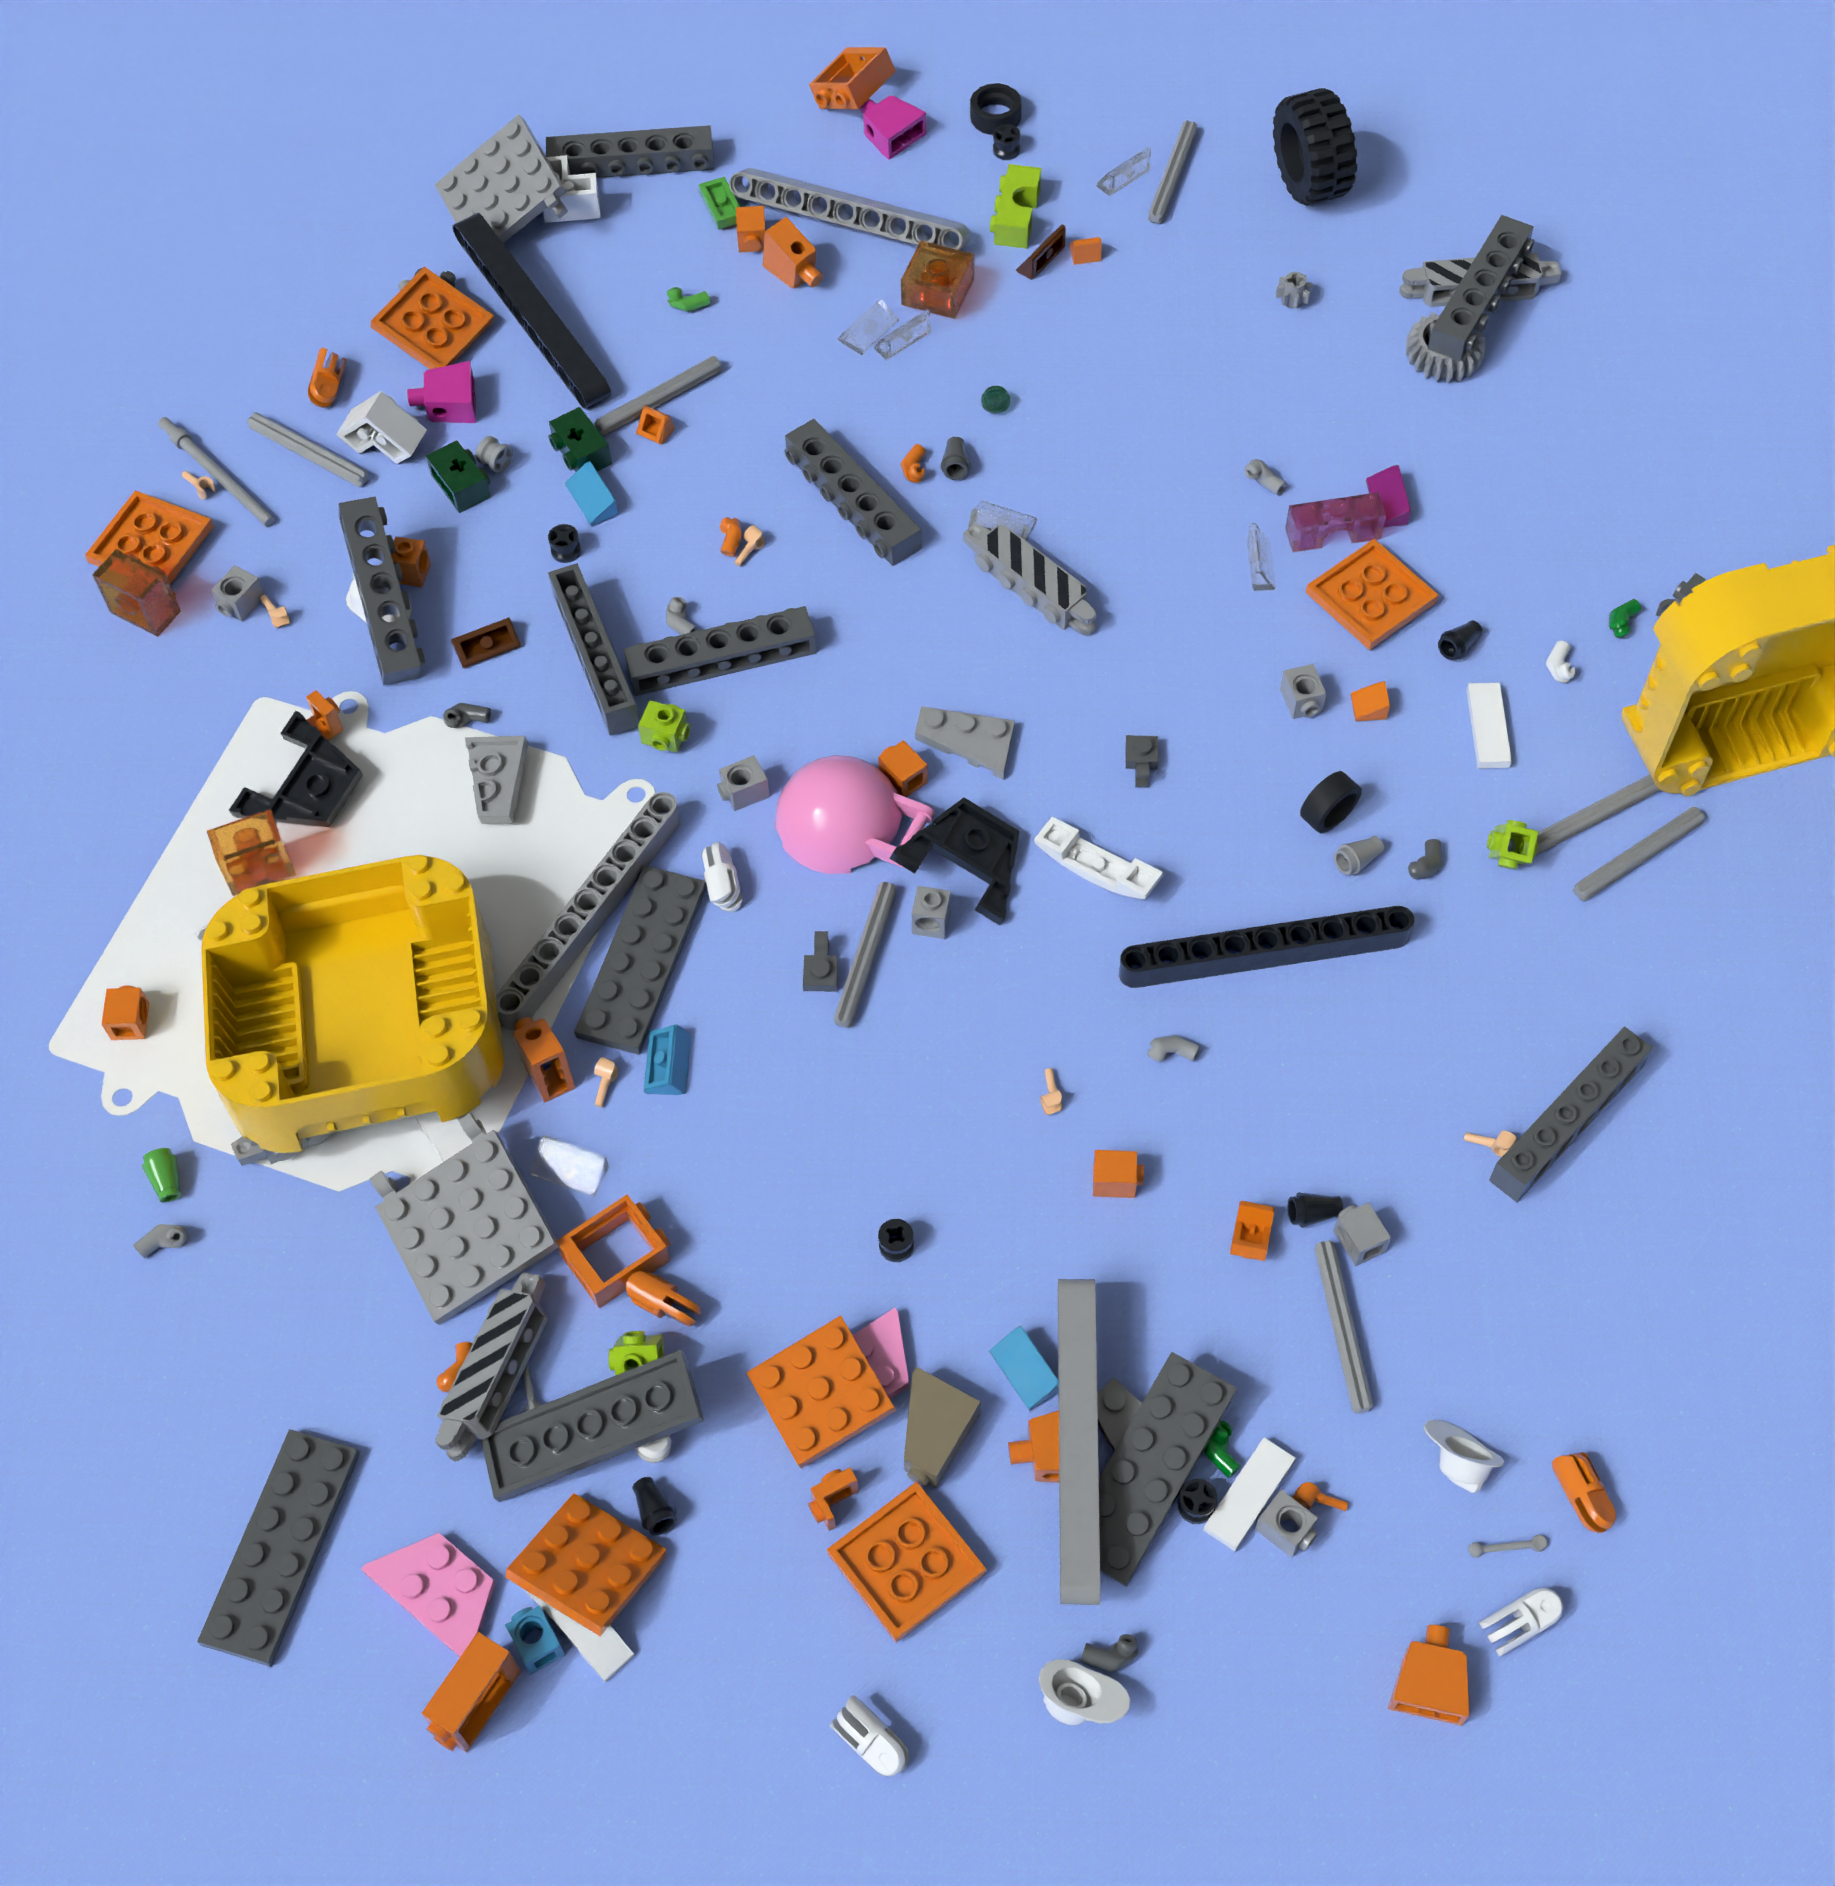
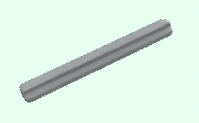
M1186 120L1182 124L1149 210L1148 220L1151 223L1160 224L1163 222L1197 132V124L1195 122Z
M711 356L596 419V429L602 436L607 435L641 416L644 405L654 409L719 373L722 370L720 361L716 356Z
M257 412L248 418L247 422L250 429L352 484L362 487L368 481L369 477L366 470Z
M1649 774L1538 832L1536 855L1655 794L1660 789L1656 787Z
M1691 807L1576 883L1573 889L1574 894L1581 901L1588 900L1701 825L1705 818L1704 814L1697 807Z
M881 882L878 886L834 1016L835 1024L838 1026L849 1028L853 1024L896 895V886L892 883Z
M1332 1241L1320 1242L1316 1244L1315 1253L1352 1410L1354 1413H1365L1371 1411L1373 1401L1336 1247Z

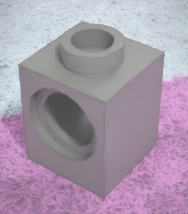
M235 565L211 590L218 611L226 617L233 616L242 622L261 602L260 597L265 595L259 578Z
M1314 664L1283 671L1280 691L1292 719L1312 717L1323 712L1326 691Z
M755 755L719 769L721 783L717 784L718 791L724 802L729 800L734 811L770 797L768 779Z
M923 886L917 887L911 914L912 934L945 939L951 913V891Z
M1369 1202L1360 1207L1351 1205L1342 1210L1338 1215L1334 1233L1355 1267L1387 1251L1391 1237Z
M1280 1490L1258 1518L1255 1530L1292 1558L1299 1548L1305 1552L1318 1535L1314 1531L1318 1517L1284 1491ZM1282 1520H1292L1298 1525L1299 1530L1293 1533L1287 1532L1281 1527L1280 1522Z

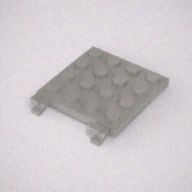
M517 115L435 184L455 223L480 213L502 243L506 242L547 207L550 210L553 209L559 218L568 212L560 199L566 191L528 124L520 115Z
M471 1113L458 1121L464 1132L471 1139L472 1144L408 1186L398 1191L392 1177L387 1178L383 1171L370 1178L373 1186L384 1200L375 1207L433 1321L438 1325L452 1318L560 1247L499 1133L495 1130L486 1133L482 1122L479 1119L475 1120Z

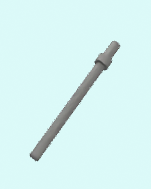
M167 417L159 420V427L170 436V441L177 448L184 449L266 527L274 524L275 518L192 441V437L183 428H178Z

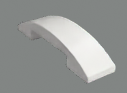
M1054 817L1050 818L1034 839V843L1070 871L1091 883L1124 896L1146 899L1163 877L1162 871L1136 858L1130 863L1080 838V831Z
M523 1589L531 1599L540 1605L541 1609L579 1650L581 1656L605 1683L635 1656L611 1625L601 1636H598Z

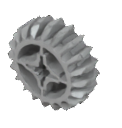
M1431 312L1428 318L1422 316L1419 322L1414 323L1406 340V356L1409 357V364L1415 365L1416 372L1423 371L1425 378L1433 376L1436 382L1442 378L1449 383L1452 378L1460 382L1463 376L1470 377L1473 371L1478 370L1486 352V338L1483 337L1481 332L1478 331L1476 334L1478 338L1471 352L1466 351L1461 361H1457L1428 349L1427 345H1429L1432 328L1440 315Z

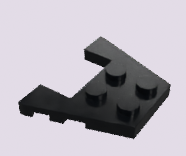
M295 710L280 734L284 740L305 748V751L273 799L244 787L229 809L232 816L243 819L330 827L363 777L361 770L335 745H332L300 712Z
M963 797L935 818L930 825L918 831L902 846H898L889 859L915 874L929 850H934L989 884L975 911L1000 925L1006 916L1007 909L1005 908L1010 892L1011 871L1015 862L1019 830Z

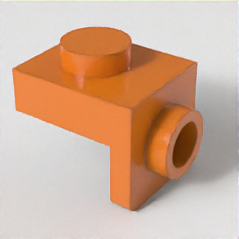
M317 690L306 696L313 715L307 721L313 727L315 726L328 741L343 731L338 717L340 709L332 698L327 697L325 699Z
M1240 1201L1230 1254L1247 1259L1266 1260L1275 1212L1274 1207Z
M851 1467L844 1471L836 1469L829 1472L821 1479V1483L810 1488L813 1500L808 1503L810 1511L818 1524L824 1521L829 1531L836 1527L834 1516L829 1507L859 1492L857 1478Z

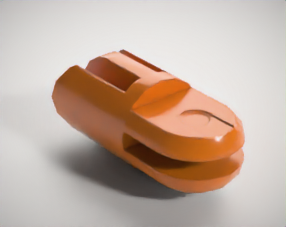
M325 348L319 349L307 390L310 401L322 408L330 406L336 399L347 361L345 357H342L336 367L338 354L332 352L323 368L328 350Z
M638 1271L633 1273L627 1280L626 1290L631 1301L658 1318L667 1315L689 1327L696 1323L693 1318L672 1307L673 1303L700 1316L701 1308L696 1303L677 1293L678 1288L676 1285L653 1273Z
M1580 1452L1554 1458L1552 1469L1582 1524L1588 1530L1596 1533H1602L1611 1528L1616 1520L1615 1508L1587 1453Z

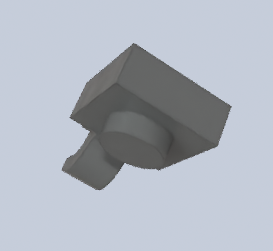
M1695 573L1687 583L1682 581L1673 593L1675 599L1663 600L1659 604L1656 616H1661L1674 601L1680 604L1684 597L1693 593L1692 588L1703 583L1706 579Z
M1126 735V769H1135V787H1148L1150 769H1158V736Z
M815 931L814 955H804L803 991L837 992L838 956H829L828 931Z

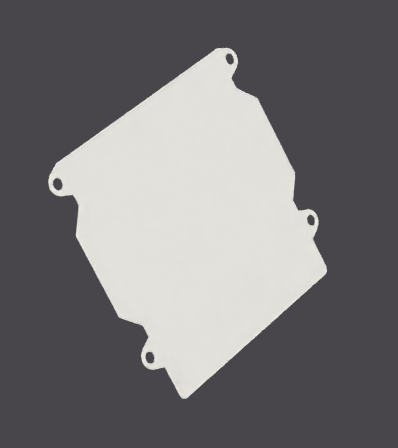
M349 691L338 694L332 699L339 709L340 704L347 699L355 700L358 703V708L351 714H344L341 711L338 713L343 731L329 740V742L335 745L361 770L363 777L331 826L323 827L236 818L232 816L229 809L244 787L271 799L274 798L305 751V748L284 740L280 733L295 710L300 712L306 720L313 716L311 710L269 697L259 698L250 707L51 1038L49 1050L55 1056L104 1072L101 1100L103 1107L110 1114L117 1116L128 1115L138 1110L160 1091L179 1099L194 1142L236 1156L231 1143L241 1138L242 1135L238 1132L209 1078L206 1068L202 940H199L195 935V932L208 924L214 914L226 902L247 888L399 857L420 854L445 860L463 872L473 889L490 939L495 993L497 994L646 802L656 794L654 787L644 779H632L619 785L604 800L596 799L584 794L566 757L528 746L513 823L482 824L477 815L473 791L474 782L468 760L470 758L465 737H494L495 735L466 726L450 728L443 719L433 716L387 733L367 728L369 707L366 698L358 692ZM634 787H640L646 793L645 798L637 803L627 799V792ZM626 859V860H623L622 862H628V861H630V860H632V859ZM607 883L603 886H610L613 883ZM594 907L586 908L585 911L592 910ZM600 929L531 1017L534 1022L539 1019H545L550 1029L552 1028ZM569 932V933H566L565 935H572V934H574L575 932ZM551 956L546 960H553L556 956ZM536 981L529 982V983L526 984V986L534 985V984L537 983V982H536ZM124 985L140 987L150 1003L145 1039L111 1040L101 1025L106 989L119 988ZM510 1007L506 1011H513L517 1007ZM502 1025L504 1067L496 1087H490L480 1098L482 1102L480 1105L458 1117V1119H461L471 1113L475 1120L479 1119L482 1122L486 1133L495 1130L497 1133L500 1132L528 1076L513 1036L515 1030L506 1029ZM120 1089H128L132 1092L133 1096L131 1102L126 1106H116L112 1100L115 1092ZM411 1116L340 1131L328 1137L319 1145H311L301 1152H296L293 1157L285 1161L271 1164L268 1158L254 1163L340 1192L370 1180L372 1176L380 1171H383L385 1174L393 1171L410 1177L411 1184L443 1163L416 1118Z

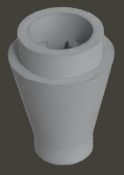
M1377 836L1343 844L1334 854L1335 864L1341 873L1356 875L1373 859L1384 852V845Z

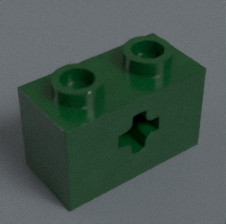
M581 407L549 421L551 434L548 435L550 444L556 452L560 450L563 454V460L570 471L574 470L577 472L589 461L596 471L612 465L609 444Z
M457 440L426 455L431 476L459 513L491 498L488 489L491 481L484 468L479 469L476 466V460L469 449L464 450Z

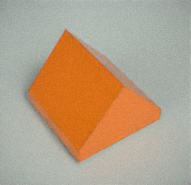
M1095 237L1072 241L1069 244L1073 265L1101 261V238Z
M644 405L636 434L661 445L675 430L671 416Z

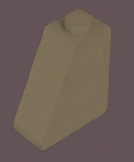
M918 1367L912 1373L904 1470L908 1472L907 1476L912 1481H917L919 1485L926 1486L930 1484L937 1488L980 1416L981 1401Z

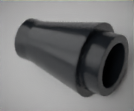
M1471 620L1464 625L1442 633L1438 641L1440 653L1449 660L1464 657L1477 638L1482 635L1481 625Z
M1298 1192L1296 1196L1288 1199V1216L1293 1225H1299L1304 1228L1338 1217L1339 1213L1343 1210V1202L1340 1196Z
M644 1477L636 1481L632 1489L636 1496L642 1527L645 1530H649L651 1535H661L671 1530L677 1523V1509L656 1486L651 1477Z

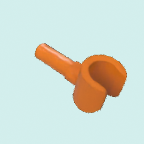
M1311 1482L1301 1484L1292 1497L1307 1510L1311 1509L1314 1501L1346 1511L1348 1502L1320 1492L1319 1488Z

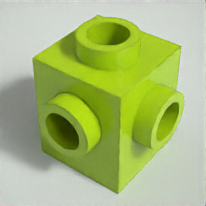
M649 700L638 724L641 743L652 746L660 751L668 750L677 753L681 743L688 740L691 725L687 723L685 709H681L674 704L666 705Z
M1507 820V824L1495 826V829L1491 830L1487 839V849L1490 850L1488 858L1498 860V866L1509 869H1517L1518 865L1532 864V859H1534L1538 849L1537 836L1539 831L1527 829L1526 823L1514 820ZM1509 841H1510V842L1512 843V848H1511V850L1508 852L1507 850H1508Z
M644 1331L625 1332L623 1336H619L613 1348L609 1349L608 1363L610 1371H615L616 1376L663 1357V1335H645Z

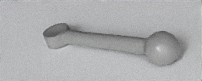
M527 1363L522 1373L528 1399L526 1411L540 1406L539 1402L535 1401Z
M1536 1535L1529 1541L1481 1545L1474 1542L1469 1545L1468 1552L1472 1557L1476 1558L1488 1552L1527 1548L1541 1552L1546 1548L1547 1540L1544 1536Z

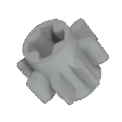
M1291 272L1286 277H1280L1276 297L1282 298L1283 306L1298 308L1303 303H1309L1313 283H1306V275L1299 272Z

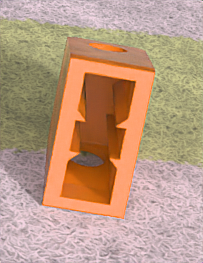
M784 217L765 231L762 266L791 288H797L804 282L812 288L816 287L823 278V274L815 268L817 251L787 217Z
M531 1017L520 1019L515 1024L513 1036L520 1058L543 1102L550 1101L575 1089L565 1052L545 1019H539L535 1022ZM551 1061V1066L544 1070L542 1064Z
M1055 1411L1028 1421L1029 1440L1008 1442L1011 1465L1032 1462L1034 1478L1038 1482L1059 1483V1411Z
M1428 1625L1425 1643L1410 1642L1388 1704L1389 1710L1460 1726L1464 1724L1469 1716L1467 1656L1462 1651L1448 1648L1451 1631L1449 1628L1441 1625Z

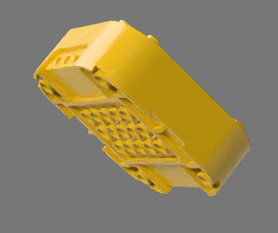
M1835 545L1828 546L1826 550L1828 554L1802 561L1794 560L1790 564L1768 569L1765 563L1715 576L1692 588L1693 593L1684 597L1680 604L1674 601L1659 617L1653 630L1660 642V646L1637 704L1624 707L1621 712L1622 722L1658 789L1667 793H1682L1683 796H1691L1699 790L1829 755L1835 757Z
M418 854L247 888L226 902L208 923L201 946L206 1068L209 1078L238 1132L245 1139L248 1138L258 1143L261 1149L279 1153L303 1151L302 1139L435 1111H437L441 1122L450 1121L475 1109L482 1103L480 1098L490 1087H496L504 1067V1048L501 1024L498 1017L491 944L471 884L463 872L453 864L439 858Z

